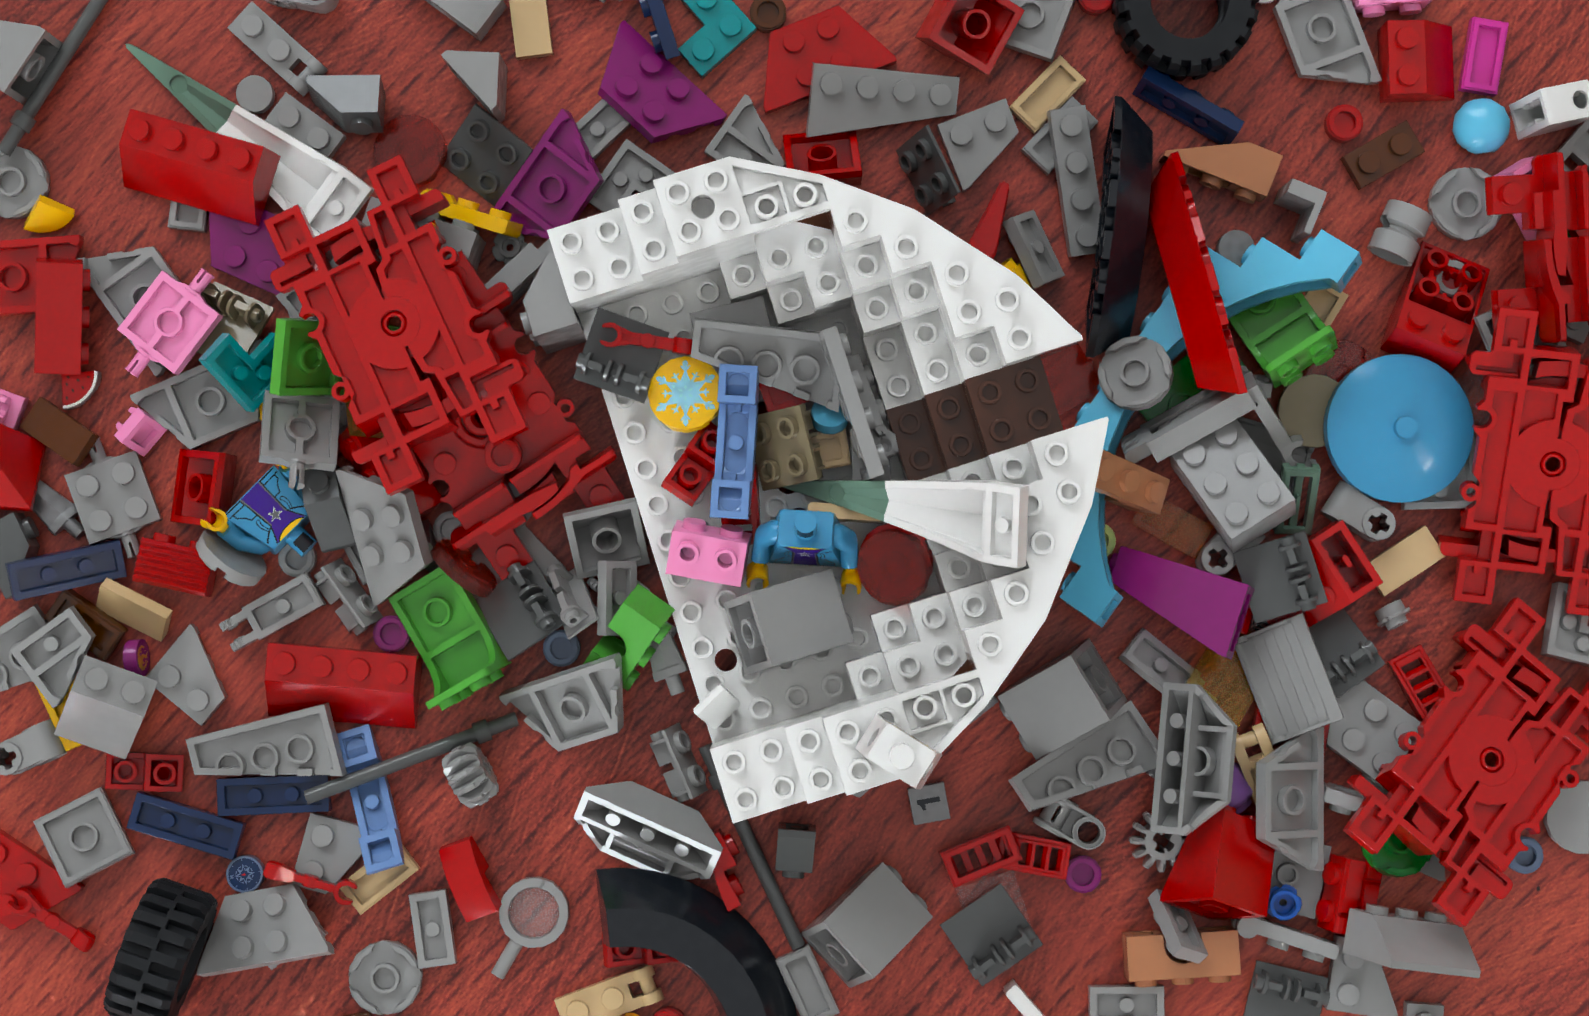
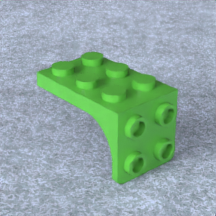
M1301 292L1267 301L1228 319L1274 388L1281 384L1284 387L1293 384L1302 377L1303 373L1301 371L1313 363L1316 366L1324 364L1335 355L1333 350L1338 348L1334 330L1330 325L1326 326L1321 321Z
M276 318L269 393L278 396L332 395L331 389L333 385L337 382H344L342 378L333 375L318 340L308 336L309 332L317 329L319 325L318 319ZM388 324L391 331L400 328V326ZM345 389L340 391V395H344Z
M453 560L388 598L432 677L434 697L425 703L428 710L439 705L443 711L473 695L475 691L503 677L504 674L501 669L512 663L507 660L491 633L483 612Z

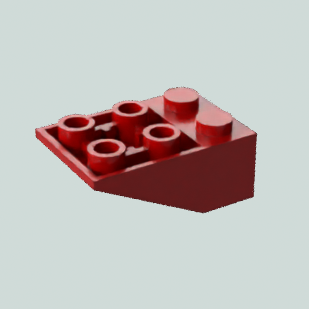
M1422 241L1389 317L1380 349L1391 354H1408L1428 359L1451 374L1466 356L1475 324L1474 317H1477L1490 269ZM1449 260H1457L1462 262L1464 266L1458 270L1447 264ZM1442 271L1443 284L1450 289L1458 288L1453 297H1448L1444 292L1442 294L1439 293L1440 286L1436 281V276ZM1465 271L1470 272L1471 278L1466 275Z
M1343 520L1332 521L1308 537L1328 602L1317 605L1312 610L1304 612L1300 610L1267 620L1269 625L1303 613L1308 627H1311L1355 602L1383 583Z

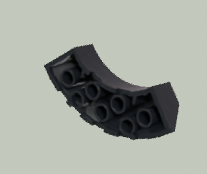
M1121 96L1114 97L1103 152L1101 189L1103 194L1095 255V267L1097 268L1092 270L1085 310L1086 357L1092 358L1105 352L1110 345L1120 339L1130 337L1141 279L1152 179L1153 132Z
M620 867L595 869L603 944L610 948L640 947L673 957L685 965L707 987L720 1016H797L793 998L770 948L742 915L735 909L727 911L722 899L689 881L665 873Z

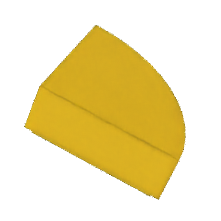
M40 194L25 221L24 229L37 233L56 231L72 220L75 209Z

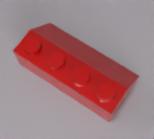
M134 109L129 110L119 142L124 187L259 226L281 157L280 155L261 145Z
M284 642L268 643L264 678L268 716H277L329 702L334 722L416 729L423 659L421 655Z

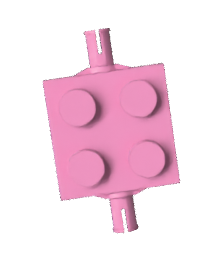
M201 268L192 282L187 285L178 282L165 271L160 272L117 329L130 339L138 350L128 366L125 367L128 372L138 378L150 361L161 363L172 373L180 375L224 317L209 306L201 295L211 280L215 278L212 274Z

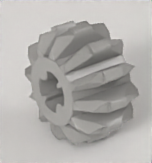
M469 742L463 746L459 745L442 759L443 773L448 780V784L451 786L453 793L457 795L460 803L471 809L477 805H483L499 792V784L493 767L482 753L481 748Z
M1146 811L1142 814L1143 819L1147 823L1145 826L1138 822H1133L1132 824L1135 830L1141 832L1140 836L1129 837L1131 844H1141L1132 852V855L1135 858L1145 856L1142 865L1147 869L1156 861L1157 871L1164 872L1166 860H1168L1172 867L1174 866L1175 856L1179 854L1187 836L1165 834L1164 837L1169 840L1168 844L1165 847L1159 845V849H1155L1157 843L1153 840V837L1156 833L1150 832L1152 815Z

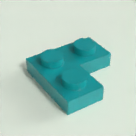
M681 0L701 22L703 27L678 48L679 53L702 79L757 31V27L732 0Z
M270 332L250 355L229 333H222L198 359L247 412H254L263 402L265 390H270L275 333Z

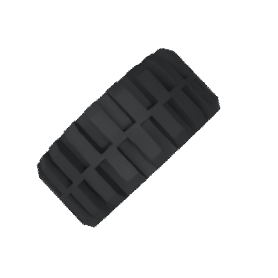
M1114 0L1112 14L1115 15L1116 20L1113 26L1115 34H1121L1123 39L1120 44L1126 54L1131 51L1136 56L1134 63L1141 69L1144 65L1150 66L1162 74L1172 75V80L1184 81L1186 77L1192 76L1193 80L1204 78L1211 71L1215 73L1222 69L1248 41L1252 34L1251 29L1257 22L1259 11L1255 9V5L1259 0H1216L1218 19L1214 27L1207 34L1199 38H1182L1166 31L1153 14L1151 0Z
M167 878L156 879L148 886L146 893L143 894L137 910H135L131 918L130 925L125 932L109 976L103 1005L110 1016H177L179 1014V1010L193 983L199 962L213 928L218 902L212 894Z

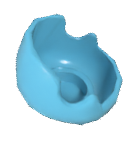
M1487 98L1473 99L1464 103L1454 115L1452 132L1456 142L1470 153L1495 152L1509 137L1510 118L1505 108L1494 100Z

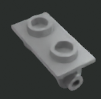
M342 558L320 568L321 571L314 575V578L317 580L315 583L316 587H318L330 605L339 599L344 603L335 613L343 622L348 632L353 631L358 636L367 630L368 626L383 618L377 606H373L371 596L367 595L357 581L354 571L344 563Z
M559 564L549 566L545 578L557 596L562 609L560 618L565 623L563 628L567 638L570 640L597 621L599 617L584 579H577L575 567L568 571Z
M679 722L650 735L652 742L649 744L659 767L672 763L674 768L663 773L672 798L676 797L678 802L682 803L708 790L705 773L701 766L697 764L691 751L690 738L682 730Z

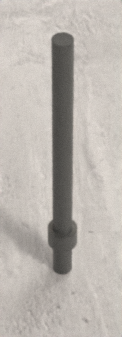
M108 0L89 1L21 111L17 109L9 122L12 125L0 143V151L10 157L25 132L30 133L37 122L34 119Z
M512 712L488 722L486 719L472 723V728L304 790L305 799L309 805L448 753L459 745L463 746L469 742L474 743L477 741L480 745L493 740V735L520 726L516 714Z
M711 742L700 747L699 751L710 773V776H708L709 782L714 791L718 790L730 816L710 752ZM748 819L734 823L735 829L791 949L795 950L805 945V942Z

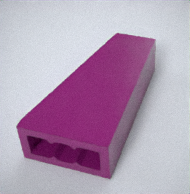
M1124 546L1120 547L1119 553L1112 555L1109 568L1113 584L1218 655L1232 660L1254 592L1253 587Z

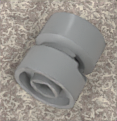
M1390 199L1387 201L1380 217L1383 227L1374 230L1367 249L1372 254L1388 262L1410 267L1420 249L1417 239L1425 237L1433 218L1428 212L1415 205Z

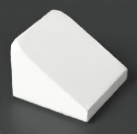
M718 684L694 708L693 712L711 728L716 729L740 706V702L723 684Z

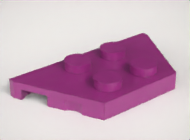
M625 20L620 23L598 91L599 96L651 144L667 140L672 135L692 133L696 128L712 123L714 126L721 125L725 121L727 114L671 62L666 60L660 52L656 53L654 47Z
M563 108L560 110L494 206L496 209L512 213L510 221L523 224L521 234L549 239L547 230L576 221L604 182L573 116L568 110Z
M264 209L260 224L256 226L209 212L211 266L274 295L279 294L280 292L275 289L270 275L273 270L285 265V263L280 259L264 223L265 220L276 214Z

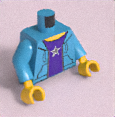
M273 465L226 513L220 509L210 507L209 510L216 514L214 524L211 525L205 520H200L203 528L217 531L219 537L237 551L259 555L271 552L276 555L288 544L303 557L317 543V540L304 529L310 520L304 507L302 489L296 490L297 476L294 489L289 488L290 468L283 465H278L279 470Z
M783 509L779 510L775 520L763 523L757 528L751 554L753 562L749 563L746 567V586L750 588L751 580L755 578L763 579V588L768 587L769 569L766 563L769 562L844 568L840 578L842 594H845L846 584L855 585L857 587V595L861 593L864 575L857 568L859 566L857 536L852 529L840 524L835 513Z

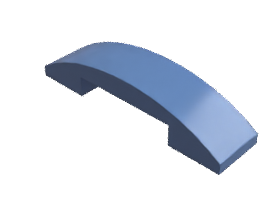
M720 364L717 396L719 413L715 473L711 486L709 516L712 518L749 520L757 442L759 366Z
M370 724L337 733L347 774L382 761ZM387 775L350 789L361 838H358L367 875L403 865L404 855L401 835Z

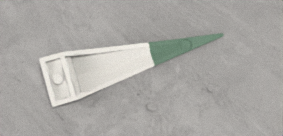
M125 44L126 48L208 131L264 146L281 156L269 195L284 211L297 204L302 207L315 237L355 218L374 192L371 186L345 166L132 44Z
M814 480L783 487L902 528L983 563L1012 568L1026 566L1029 486L999 482V480Z

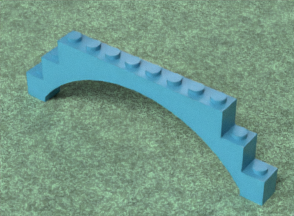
M1322 229L1315 238L1311 236L1304 243L1300 251V260L1264 237L1260 239L1257 245L1252 244L1247 248L1241 259V267L1207 247L1228 319L1267 301L1300 292L1333 288L1341 293L1362 264L1359 251ZM1168 285L1161 298L1162 304L1155 313L1150 312L1143 320L1140 327L1142 332L1139 336L1147 337V339L1159 343L1163 346L1171 361H1173L1186 349ZM1098 384V394L1091 403L1087 402L1081 407L1076 416V421L1078 422L1075 426L1108 416L1109 422L1103 450L1115 455L1134 411L1119 408L1112 403ZM1095 492L1092 507L1070 559L1071 562L1080 568L1077 573L1073 571L1066 577L1061 586L1063 592L1060 598L1102 628L1124 597L1114 588L1108 564L1105 540V494Z

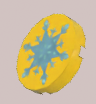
M683 356L669 360L660 366L652 377L648 390L651 410L661 423L673 431L689 433L702 430L719 413V403L717 402L719 375L710 364L692 357Z

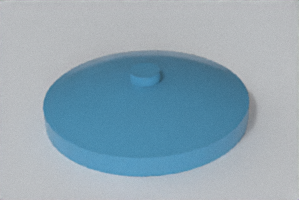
M1392 354L1374 358L1360 364L1339 382L1326 407L1323 435L1330 461L1345 482L1369 498L1390 503L1419 501L1438 493L1458 476L1472 448L1474 436L1472 425L1474 420L1465 392L1448 371L1438 364L1419 356Z

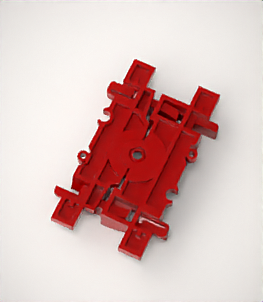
M1553 152L1537 155L1532 158V174L1485 178L1487 215L1521 213L1522 230L1537 231L1536 240L1523 241L1525 288L1491 290L1493 328L1498 305L1536 309L1539 311L1537 320L1539 339L1543 343L1566 342V323L1587 321L1589 325L1588 166L1586 164L1580 165L1573 171H1564L1563 153Z
M401 154L366 171L381 202L380 206L366 212L370 226H366L355 217L315 237L302 207L298 204L264 221L280 259L285 263V265L271 272L270 278L275 289L283 294L295 289L302 305L299 313L301 318L306 320L311 316H317L319 325L316 330L309 332L308 336L318 340L333 375L342 378L344 381L333 385L331 389L332 396L343 403L350 401L348 409L356 426L362 429L367 438L381 431L383 432V438L352 452L351 455L358 464H365L372 460L386 493L390 496L426 480L411 446L414 447L422 442L439 438L459 429L455 421L459 416L465 419L478 413L490 442L494 446L529 430L510 386L521 382L528 375L527 370L519 361L513 358L503 363L500 362L498 353L490 345L493 335L488 329L483 333H475L473 331L474 321L477 318L483 317L484 314L480 310L473 308L459 276L455 272L448 270V268L458 265L460 261L458 252L450 246L441 248L442 244L446 243V240L440 233L435 220L420 227L417 223L449 207L450 204L447 198L437 189L430 190L422 195L420 194L407 163ZM378 248L382 257V261L380 260L376 252V249ZM448 254H452L450 260H446ZM332 259H334V262L337 265H339L333 269L330 264V261ZM376 275H378L382 290L375 278ZM399 317L401 320L400 328L391 331L388 326L390 319ZM413 359L416 360L423 373L436 375L448 395L447 398H443L439 383L431 378L422 380ZM345 389L344 395L340 396V391ZM404 413L412 428L416 430L407 432L399 414Z
M461 249L458 251L460 256L458 265L448 268V270L455 272L459 276L473 308L480 310L484 314L483 317L477 318L474 321L473 331L475 333H483L487 329L491 331L493 335L490 345L498 353L500 362L503 363L512 358L516 359L526 368L528 373L521 382L510 386L529 427V430L512 437L520 445L523 455L519 467L509 473V481L521 495L515 498L504 477L505 474L493 472L486 465L484 449L490 439L483 424L476 420L475 414L465 419L460 416L456 418L455 421L459 429L411 447L429 472L428 484L431 485L436 480H443L449 486V491L440 497V501L449 503L452 506L454 517L461 523L451 532V546L454 550H466L477 543L501 580H504L509 575L507 568L510 565L520 562L522 566H525L533 561L532 555L514 530L526 522L527 518L524 514L531 512L535 520H537L575 491L587 508L625 500L626 497L605 467L617 457V453L612 445L583 464H580L577 460L579 456L591 448L577 423L565 418L573 414L574 402L568 397H563L555 403V390L534 360L536 349L533 348L528 353H521L516 349L515 342L519 337L524 336V331L514 329L501 310L513 301V294L507 284L498 282L487 289ZM413 359L422 380L431 378L439 383L443 398H447L448 395L436 375L423 373L416 360ZM568 404L570 408L564 411L561 409V405ZM404 413L399 414L405 429H408L409 432L415 431L416 429L412 428ZM554 463H556L566 478V481L560 488L552 469L545 476Z
M1498 305L1491 351L1475 350L1471 354H1466L1465 357L1467 366L1473 374L1484 375L1480 383L1481 388L1484 390L1483 399L1476 403L1475 407L1478 410L1488 411L1490 418L1484 425H1472L1473 430L1477 433L1471 472L1477 478V482L1466 480L1459 487V492L1463 499L1472 502L1466 508H1461L1460 510L1461 523L1459 531L1475 532L1474 539L1438 535L1437 543L1443 555L1458 557L1452 598L1454 601L1491 605L1497 569L1545 574L1546 563H1553V572L1556 576L1569 577L1564 607L1566 613L1589 616V356L1581 359V354L1571 346L1534 345L1539 311L1536 309ZM1530 363L1534 365L1531 373L1534 376L1533 378H1528ZM1577 378H1579L1577 389L1575 391ZM1563 402L1573 403L1565 407L1563 417L1561 420ZM1551 457L1559 459V466L1554 470H1548L1545 466L1546 461ZM1469 488H1473L1472 493H1466ZM1547 499H1548L1547 517L1549 518V520H1551V523H1552V525H1553L1552 541H1550L1551 532H1552V526H1551V525L1548 523V521L1544 518V516H1545V510H1546V504H1547Z
M1518 597L1510 600L1488 632L1479 625L1473 624L1465 630L1456 632L1452 637L1456 643L1467 651L1462 661L1457 662L1453 666L1454 670L1450 671V675L1455 677L1458 682V688L1453 692L1447 686L1439 687V699L1417 727L1418 733L1410 731L1399 736V747L1404 751H1408L1407 754L1396 756L1391 763L1382 764L1379 767L1380 773L1375 778L1389 792L1383 794L1361 774L1352 775L1347 780V783L1366 799L1349 820L1343 831L1371 854H1378L1391 834L1394 833L1416 855H1435L1439 859V863L1450 871L1451 874L1430 903L1459 927L1467 926L1489 893L1496 899H1504L1513 887V882L1503 872L1506 871L1518 852L1528 851L1529 849L1521 842V832L1526 829L1531 835L1540 834L1539 823L1561 793L1560 788H1574L1579 783L1578 773L1570 769V767L1580 765L1589 753V747L1574 736L1577 734L1589 744V681L1580 694L1571 686L1565 687L1558 692L1555 691V687L1561 678L1526 650L1546 620ZM1532 717L1530 720L1520 722L1521 719ZM1488 753L1493 754L1496 758V763L1493 767L1488 766L1485 762V757Z

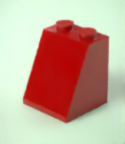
M1225 806L1187 835L1161 892L1160 901L1211 920L1267 917L1275 849L1256 839V816H1242L1236 813V808Z

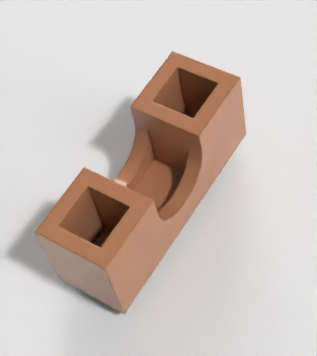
M1103 450L1095 492L1105 494L1104 500L1129 511L1160 515L1170 479Z
M1232 925L1196 927L1208 952V956L1199 964L1168 956L1164 947V936L1159 930L1122 932L1124 976L1129 982H1134L1135 987L1157 986V980L1170 979L1173 985H1189L1194 983V978L1208 977L1209 982L1212 983L1230 982L1231 976L1241 975L1238 930Z

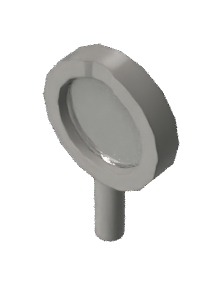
M541 876L526 877L515 882L503 895L502 905L499 908V921L510 940L491 971L496 977L500 979L505 978L523 946L527 948L544 947L554 942L565 930L570 917L569 901L563 889L552 880Z

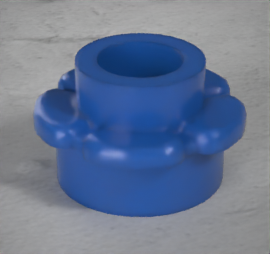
M1287 884L1282 885V887H1272L1269 894L1267 913L1272 917L1275 916L1280 921H1287L1295 917L1302 906V900L1297 896V890ZM1281 899L1286 900L1285 905H1280L1279 902Z

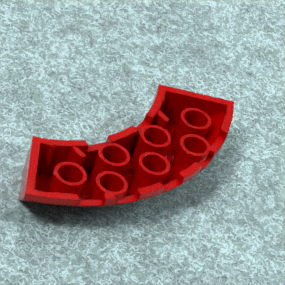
M1177 151L1170 154L1151 184L1149 219L1174 302L1197 388L1235 394L1247 393L1237 350L1231 331L1227 326L1229 321L1219 293L1220 288L1213 263L1205 244L1206 239L1192 192L1186 182V173Z

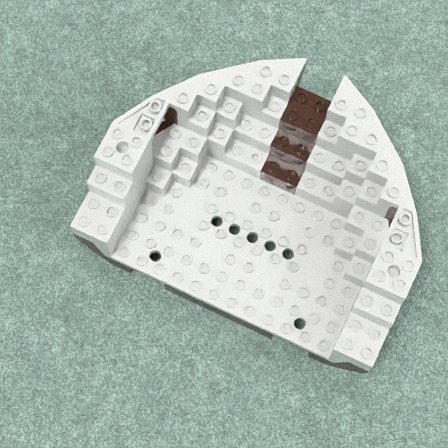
M728 156L653 180L655 188L618 199L619 208L547 230L569 303L579 316L586 340L598 307L669 332L668 338L693 339V327L689 313L763 296L770 326L816 332L837 326L839 334L845 333L847 335L852 355L849 356L859 354L862 364L870 366L874 378V385L871 386L875 400L881 399L886 412V420L883 421V425L889 431L896 434L899 452L896 456L889 458L891 480H999V482L1029 486L1026 566L1012 568L983 563L926 538L925 543L928 546V550L931 549L933 554V571L927 584L912 595L900 598L885 596L871 587L865 577L863 578L859 595H857V587L855 585L846 584L845 594H842L841 600L845 613L850 616L853 623L852 636L854 642L746 675L724 602L749 592L763 589V579L755 578L751 580L750 588L746 586V572L741 587L665 574L672 530L677 520L683 521L684 518L691 517L702 519L709 526L721 528L722 525L721 518L709 517L712 479L693 507L661 487L663 480L684 453L697 431L685 433L673 431L666 427L651 410L648 395L645 404L602 389L669 605L675 609L672 616L699 702L718 684H723L740 702V706L718 728H711L707 724L712 740L710 752L734 824L806 800L807 804L844 792L848 796L899 780V778L868 760L855 749L876 714L939 753H942L988 705L1048 616L1092 507L1109 419L1107 416L1063 430L1041 359L1081 342L1083 338L1079 332L1017 274L913 208L820 174ZM663 350L657 369L671 359L683 356L691 357V355ZM711 365L719 375V368ZM760 389L758 404L764 402ZM814 402L806 403L807 410H811ZM715 416L711 421L716 426H718V416ZM849 421L845 429L851 459L850 429H852V425ZM815 428L808 430L809 433L819 432ZM852 460L851 465L822 470L823 478L818 480H852ZM758 474L761 524L775 520L779 510H794L796 508L808 510L810 502L829 503L798 492L785 494L779 488L763 491ZM840 522V524L855 532L858 540L859 557L860 546L866 535L877 526L882 525ZM752 524L736 525L743 528V531H752ZM753 544L749 547L747 565L753 562L751 560ZM859 562V566H858L857 568H859V569L862 571L861 565H860V562ZM766 563L769 569L768 587L831 568L834 576L840 582L841 573L844 569L831 566ZM729 649L735 653L737 663L732 670L723 671L717 667L715 657L720 650Z

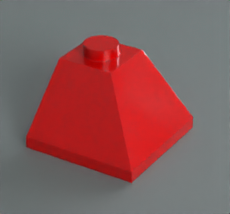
M0 424V509L32 512L46 445L31 436L3 424Z

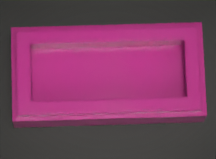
M1479 17L1469 19L1458 91L1491 97L1497 95L1509 26L1508 22Z

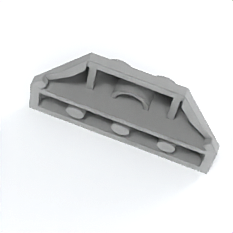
M1163 682L1150 832L1187 836L1231 802L1237 725L1198 684Z
M633 781L586 787L573 817L578 824L582 825L588 837L600 851L640 869L669 874L683 880L695 878L710 879L723 851L722 845L698 810Z

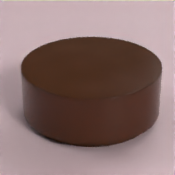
M754 0L750 7L751 22L757 27V30L763 33H770L781 28L786 21L785 4L782 0Z

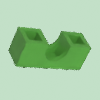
M638 583L607 626L616 632L623 641L615 636H603L583 664L619 652L622 657L623 689L629 691L641 674L635 670L636 667L639 665L644 668L656 652V649L651 646L655 641L660 645L671 630L672 625L667 623L675 609Z

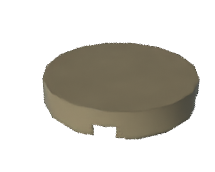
M1310 374L1284 387L1277 404L1276 414L1289 437L1301 435L1304 440L1302 444L1304 447L1319 448L1325 446L1323 435L1324 415L1328 401L1339 382L1325 375Z

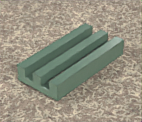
M1282 462L1280 479L1288 489L1290 477L1295 476L1292 495L1296 499V514L1289 518L1288 525H1284V522L1274 527V534L1292 535L1306 531L1307 535H1312L1321 474L1319 464H1311V467H1305L1304 463L1290 466V463ZM1304 477H1310L1303 526H1297Z

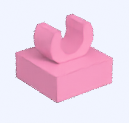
M0 389V424L18 431L29 399Z
M130 407L128 411L131 413V416L124 424L117 422L116 429L118 431L114 436L122 444L144 457L168 429L162 427L154 420V417L139 407L137 409Z

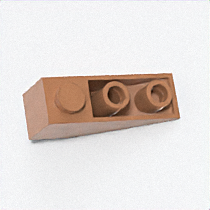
M1250 142L1166 150L1158 162L1165 164L1170 154L1178 151L1185 173L1200 178V184L1213 190H1220L1221 187L1235 192L1233 196L1236 199L1254 204L1255 200L1261 202L1267 197L1283 155Z

